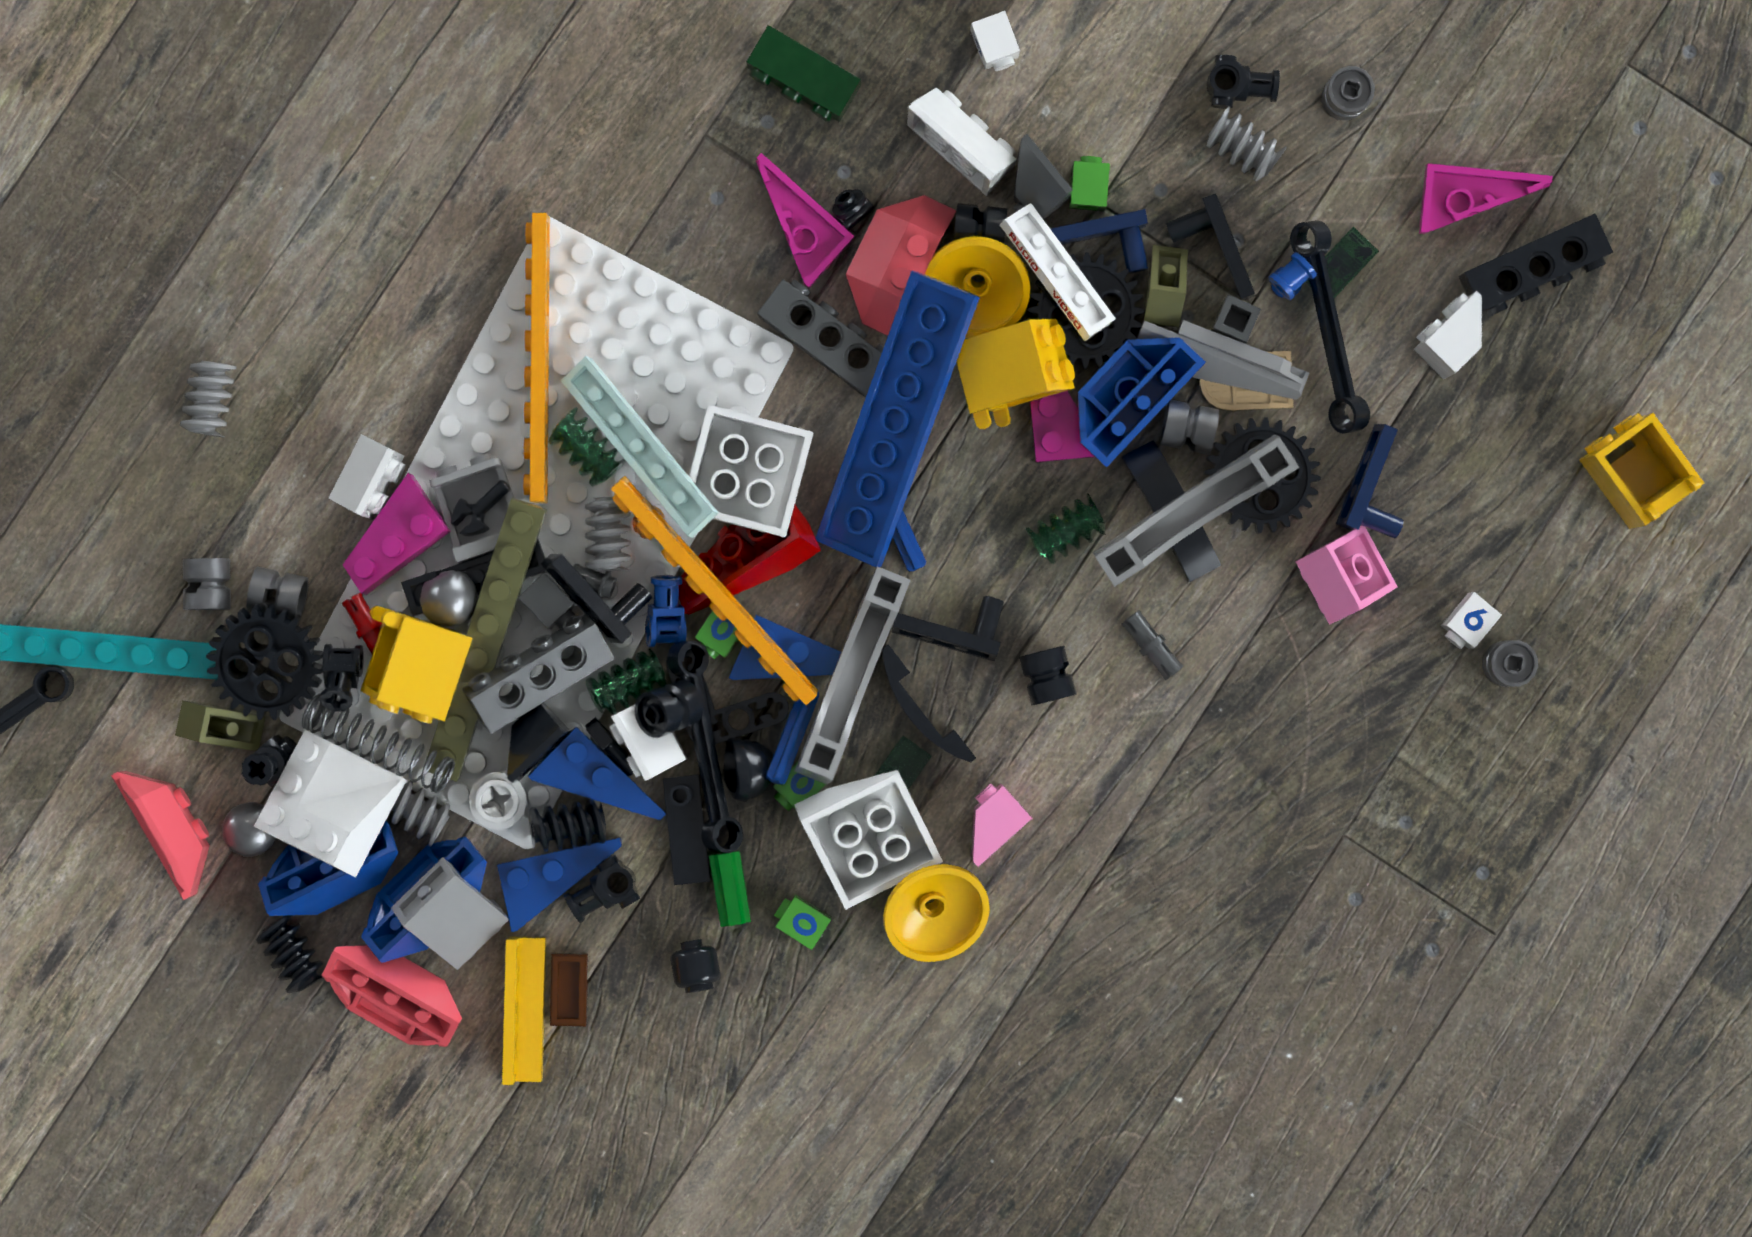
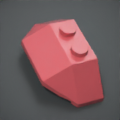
M925 195L876 210L846 272V277L863 325L888 336L911 271L925 274L932 257L938 251L956 214V210Z
M127 771L116 772L111 775L182 899L186 900L197 895L210 847L206 840L209 837V833L204 823L199 818L194 819L188 809L191 806V802L186 792L181 787L176 788L173 783Z
M367 945L337 946L333 950L322 973L323 978L326 982H330L335 994L348 1010L409 1045L430 1046L438 1044L440 1047H447L462 1020L445 980L405 957L382 963Z

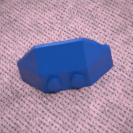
M1180 337L1126 340L1077 392L1080 443L1105 467H1108L1206 362Z
M385 821L356 878L291 845H287L272 865L267 877L264 876L258 883L266 913L269 916L318 915L381 884L398 855L389 823Z
M467 837L436 842L431 847L428 844L376 894L369 914L367 928H364L361 938L379 961L384 963L429 948L402 926L391 907L442 857L453 865L463 879L479 892L481 891L487 861Z

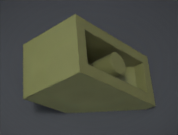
M1160 245L1152 246L1145 295V321L1159 326L1179 327L1186 296L1188 249Z
M182 700L175 736L200 743L256 751L260 746L266 716L262 720H258L257 714L249 713L245 717L243 716V711Z

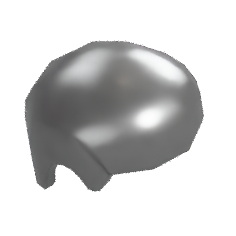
M450 570L441 572L434 579L424 583L420 604L423 614L432 624L454 626L464 623L473 616L479 597L476 585L466 573Z
M257 802L244 803L232 808L225 816L222 824V835L230 851L244 857H253L264 853L272 847L276 838L254 827L264 805Z

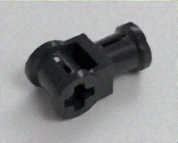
M325 644L322 672L326 688L321 692L320 703L330 711L341 712L352 706L353 696L350 691L351 688L358 687L359 677L363 673L364 651L362 645H356L355 648H333L332 644Z

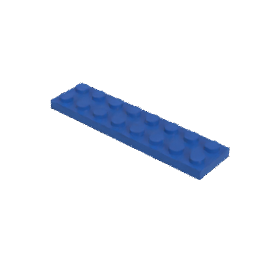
M911 271L815 537L818 542L871 566L882 567L977 307L979 296L918 271Z

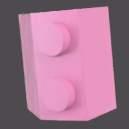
M1362 525L1359 530H1352L1295 561L1301 571L1302 578L1308 584L1320 611L1324 614L1329 625L1365 608L1397 588L1366 527Z
M1001 783L996 788L989 784L975 797L979 803L974 807L971 858L978 867L1032 819Z

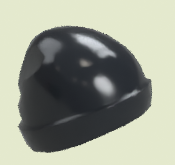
M729 738L726 742L723 766L724 781L728 791L736 800L747 802L749 799L756 798L771 783L766 778V773L774 754L759 742L747 739L741 740L740 738Z

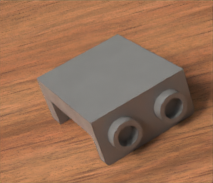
M490 454L481 455L469 460L471 466L457 470L456 465L435 472L437 478L429 480L431 488L435 491L445 523L451 531L449 535L454 546L452 551L456 563H462L494 552L510 499L514 498L512 490H510L485 514L484 523L490 529L482 534L474 536L459 534L460 531L471 523L472 515L466 516L458 526L451 524L454 508L460 498L466 500L468 504H475L500 480H504L509 484L502 460L498 457L492 459Z
M444 857L391 907L404 928L457 970L466 961L470 960L476 951L493 935L497 934L501 927L509 920L496 901L487 899L463 879L453 865Z

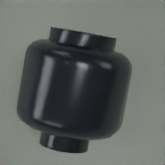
M702 939L680 943L681 950L674 952L670 958L675 985L679 988H685V993L713 989V983L717 982L721 975L716 949L709 945L703 946Z

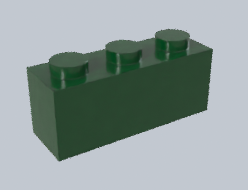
M769 25L746 61L747 68L751 70L750 76L765 86L772 82L782 88L780 93L785 98L796 104H799L801 100L813 106L811 110L813 114L827 122H830L832 118L838 122L841 121L861 87L860 78Z

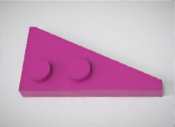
M1428 163L1425 166L1419 234H1426L1547 188L1552 183L1553 176Z

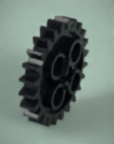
M1089 252L1085 253L1083 262L1079 263L1075 255L1071 254L1070 257L1101 299L1113 296L1120 302V310L1113 314L1116 318L1112 322L1114 328L1109 329L1105 327L1102 329V341L1096 345L1087 344L1071 322L1069 325L1062 327L1066 337L1065 353L1072 365L1075 364L1076 360H1081L1083 370H1087L1089 360H1094L1097 367L1101 368L1103 363L1102 357L1106 356L1109 359L1114 354V351L1124 344L1125 340L1137 339L1130 330L1141 329L1143 325L1139 321L1134 320L1135 316L1143 315L1145 309L1135 307V303L1142 300L1143 295L1132 294L1131 292L1137 286V281L1125 282L1124 279L1129 272L1128 269L1120 273L1115 272L1116 260L1112 261L1107 267L1103 265L1104 255L1100 254L1096 263L1091 262ZM1037 280L1035 284L1042 292L1030 294V299L1037 302L1038 306L1028 308V313L1037 315L1038 319H1051L1052 313L1061 308L1042 282Z
M1268 417L1262 419L1260 427H1257L1253 418H1250L1247 421L1246 430L1239 423L1234 424L1235 436L1224 431L1221 435L1226 443L1223 445L1214 442L1213 448L1218 452V455L1206 457V460L1213 464L1214 467L1213 469L1203 471V474L1211 476L1247 453L1251 442L1258 441L1262 443L1275 434L1281 438L1299 466L1295 470L1296 473L1292 480L1281 479L1262 490L1270 491L1275 495L1276 504L1272 510H1265L1259 505L1258 497L1261 493L1259 492L1253 495L1248 503L1242 501L1224 512L1231 513L1229 525L1234 524L1238 519L1242 520V531H1246L1252 523L1255 526L1256 534L1262 532L1264 524H1267L1270 532L1274 533L1277 530L1278 521L1285 528L1290 527L1288 516L1291 515L1295 519L1300 520L1303 517L1298 508L1300 506L1306 509L1312 507L1311 503L1306 499L1307 495H1318V491L1310 487L1312 482L1321 480L1320 476L1311 474V469L1319 466L1320 462L1309 461L1308 456L1315 451V448L1304 450L1302 445L1307 437L1302 436L1297 440L1293 438L1295 426H1292L1286 432L1282 431V420H1278L1272 428L1269 426Z
M255 604L251 610V615L243 607L237 612L238 619L232 614L228 616L225 620L227 626L220 625L215 630L220 637H213L209 642V645L216 650L210 651L206 655L208 660L216 662L207 669V673L218 675V678L211 684L212 687L223 686L225 689L219 698L225 699L231 696L233 701L230 708L233 710L239 704L243 705V716L245 717L252 710H256L258 720H262L267 711H269L271 718L276 720L280 716L281 710L287 717L291 716L294 712L293 705L299 710L303 709L306 705L304 698L311 700L316 694L312 687L318 688L323 681L316 676L317 674H322L323 665L316 663V661L323 657V651L314 650L320 638L309 639L307 636L312 626L308 625L304 628L298 626L301 621V615L296 616L293 620L288 619V608H285L279 615L275 614L274 604H270L265 613L262 612L259 604ZM254 631L265 633L269 644L258 643L254 637ZM239 643H244L246 648H241ZM283 653L294 654L297 657L298 665L291 666L287 664ZM264 657L270 660L268 667L261 664ZM234 659L245 661L248 666V672L238 670L234 665ZM286 676L291 677L292 682L287 681ZM270 680L274 682L278 688V693L268 692L264 688L263 681Z

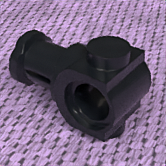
M1216 55L1213 70L1206 83L1207 91L1210 94V102H1212L1211 106L1221 109H1227L1228 106L1233 108L1234 101H1246L1248 96L1269 98L1270 102H1276L1279 91L1280 71L1273 70L1272 73L1251 72L1250 67L1241 65L1237 62V57ZM1219 74L1228 75L1233 81V87L1228 90L1220 89L1215 83V76Z
M279 734L270 738L242 762V776L245 781L251 785L268 784L270 787L275 786L297 743L290 737L285 736L282 738Z
M616 855L597 865L600 872L589 878L590 884L574 894L568 892L564 895L568 907L579 923L585 921L586 915L602 906L609 909L619 903L621 909L640 899L635 886L636 877L634 872L629 867L624 866ZM620 872L627 877L628 887L625 891L617 892L610 887L609 878L612 873ZM590 896H594V899L588 901L583 905L581 904V902L585 899L589 898Z

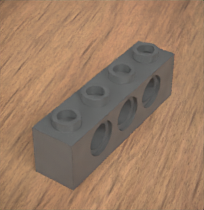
M782 279L757 312L758 317L866 398L884 346L879 344L877 348L873 347L865 341L868 335L853 323H850L848 327L836 319L839 313L824 301L817 305L809 299L808 295L811 292L794 279L789 284ZM797 308H806L811 312L812 317L808 324L798 326L792 322L791 315ZM834 329L840 334V341L836 346L825 347L821 344L819 338L824 330ZM857 350L864 351L869 357L868 364L862 369L853 368L848 362L849 355Z
M586 614L575 616L564 622L562 628L552 635H543L534 640L531 647L522 653L507 656L500 662L499 667L489 673L483 672L474 676L469 681V685L462 688V691L481 724L492 734L615 658L596 623ZM568 646H574L572 655L561 659L563 650ZM543 664L541 674L536 677H530L531 670L535 666ZM512 683L511 691L505 696H499L501 687Z

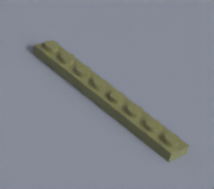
M516 498L510 499L467 632V636L473 639L445 721L439 720L427 755L428 758L433 750L437 751L436 759L429 769V773L434 774L440 762L446 756L454 758L455 762L450 780L457 782L460 779L479 721L462 688L469 685V681L474 676L483 672L489 673L496 668L547 512L545 508Z

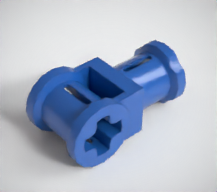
M1294 252L1291 255V261L1285 267L1275 270L1268 278L1274 294L1278 297L1292 300L1301 290L1302 284L1309 278L1314 279L1317 273L1304 257Z
M673 575L652 576L651 584L654 585V604H648V615L645 621L647 646L655 647L656 643L686 641L685 608L679 604V585L682 584V577Z

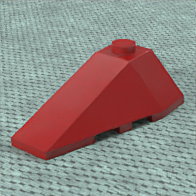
M794 505L786 538L733 524L729 527L724 525L717 534L720 538L707 553H700L698 557L734 596L793 570L820 552L821 549L809 522L797 506ZM684 572L680 576L682 577V584L679 585V600L685 608V613L690 615L708 607L712 601L704 592L699 595L690 587L685 580L688 574Z

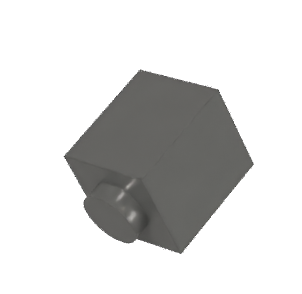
M1227 295L1221 304L1211 331L1246 343L1261 309Z
M543 573L518 597L548 629H552L555 625L561 629L564 622L575 616L572 609L576 606V603L547 573Z

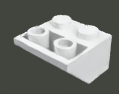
M1477 291L1468 297L1464 293L1456 297L1442 311L1446 317L1442 321L1437 318L1416 337L1420 343L1414 350L1443 380L1455 374L1482 348V296Z
M361 434L329 499L360 516L373 519L374 515H378L389 500V496L385 494L391 482L396 484L403 474L405 464L401 462L404 455Z
M635 705L611 716L615 724L609 727L618 744H626L632 756L626 759L636 777L642 775L645 781L688 759L674 732L660 738H651L642 731L636 720Z

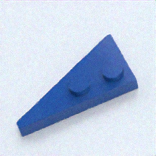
M758 615L755 616L754 619L805 676L833 674L841 651ZM744 645L742 646L729 676L732 680L781 677L776 672L771 675L763 668L758 661L761 655L752 645L749 648H746Z
M577 726L528 774L532 781L657 820H661L666 815V812Z
M621 837L606 840L604 844L596 842L591 843L590 846L582 845L576 848L497 864L511 932L522 928L596 868L597 865L622 847Z

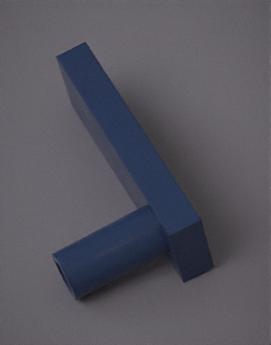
M1145 209L1051 228V231L1062 245L1119 233L1126 269L1129 270L1128 274L1148 269L1140 229L1145 228L1148 224Z
M1375 424L1373 426L1336 521L1337 525L1352 530H1359L1360 525L1394 539L1401 532L1403 527L1402 518L1369 505L1398 429L1386 424Z

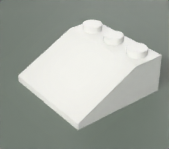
M935 88L913 101L908 107L907 126L985 196H988L1015 166L1017 159L1012 156L1015 150L1002 138H999L997 141L994 140L986 132L989 127L975 114H972L970 117L959 108L962 105L960 100L948 90L942 93L938 88Z
M708 404L689 477L718 511L713 520L786 538L814 432Z

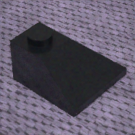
M544 702L517 718L518 720L511 727L507 779L511 783L520 781L571 732Z

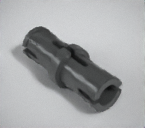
M1140 610L1121 624L1140 646L1141 650L1139 652L1142 656L1147 655L1165 680L1169 679L1183 667L1163 642L1166 640L1164 636L1156 633Z

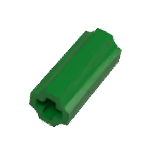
M740 850L731 853L709 855L720 927L751 922Z

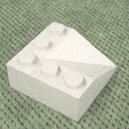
M304 730L254 827L356 878L407 780L326 739Z
M898 770L827 788L794 804L799 819L845 909L897 885L902 879L916 870L943 862Z

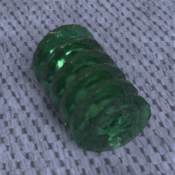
M575 407L554 427L548 443L554 446L562 442L558 453L561 456H565L572 452L568 463L571 466L582 463L579 469V474L582 477L593 473L589 484L594 487L613 476L626 460L622 459L617 462L614 460L618 453L616 448L607 452L604 450L609 440L607 437L598 441L594 440L599 429L594 427L586 431L584 428L588 418L583 417L576 421L574 417L578 408Z
M1086 493L1087 505L1080 499L1074 500L1075 512L1067 506L1061 508L1063 519L1051 513L1049 514L1050 526L1038 520L1036 522L1038 533H1035L1029 527L1025 528L1042 559L1045 558L1051 564H1055L1054 552L1058 551L1064 557H1067L1068 544L1080 550L1079 538L1083 537L1089 543H1092V530L1094 529L1102 536L1106 535L1105 522L1088 493Z
M648 648V655L642 651L636 653L635 661L629 657L623 660V668L615 664L610 667V674L604 670L599 672L598 681L592 677L585 680L587 690L595 707L601 713H603L604 709H607L612 715L617 714L616 703L619 702L627 709L630 707L629 696L637 700L641 695V690L644 689L646 692L653 690L654 683H657L661 688L667 685L663 667L650 648Z

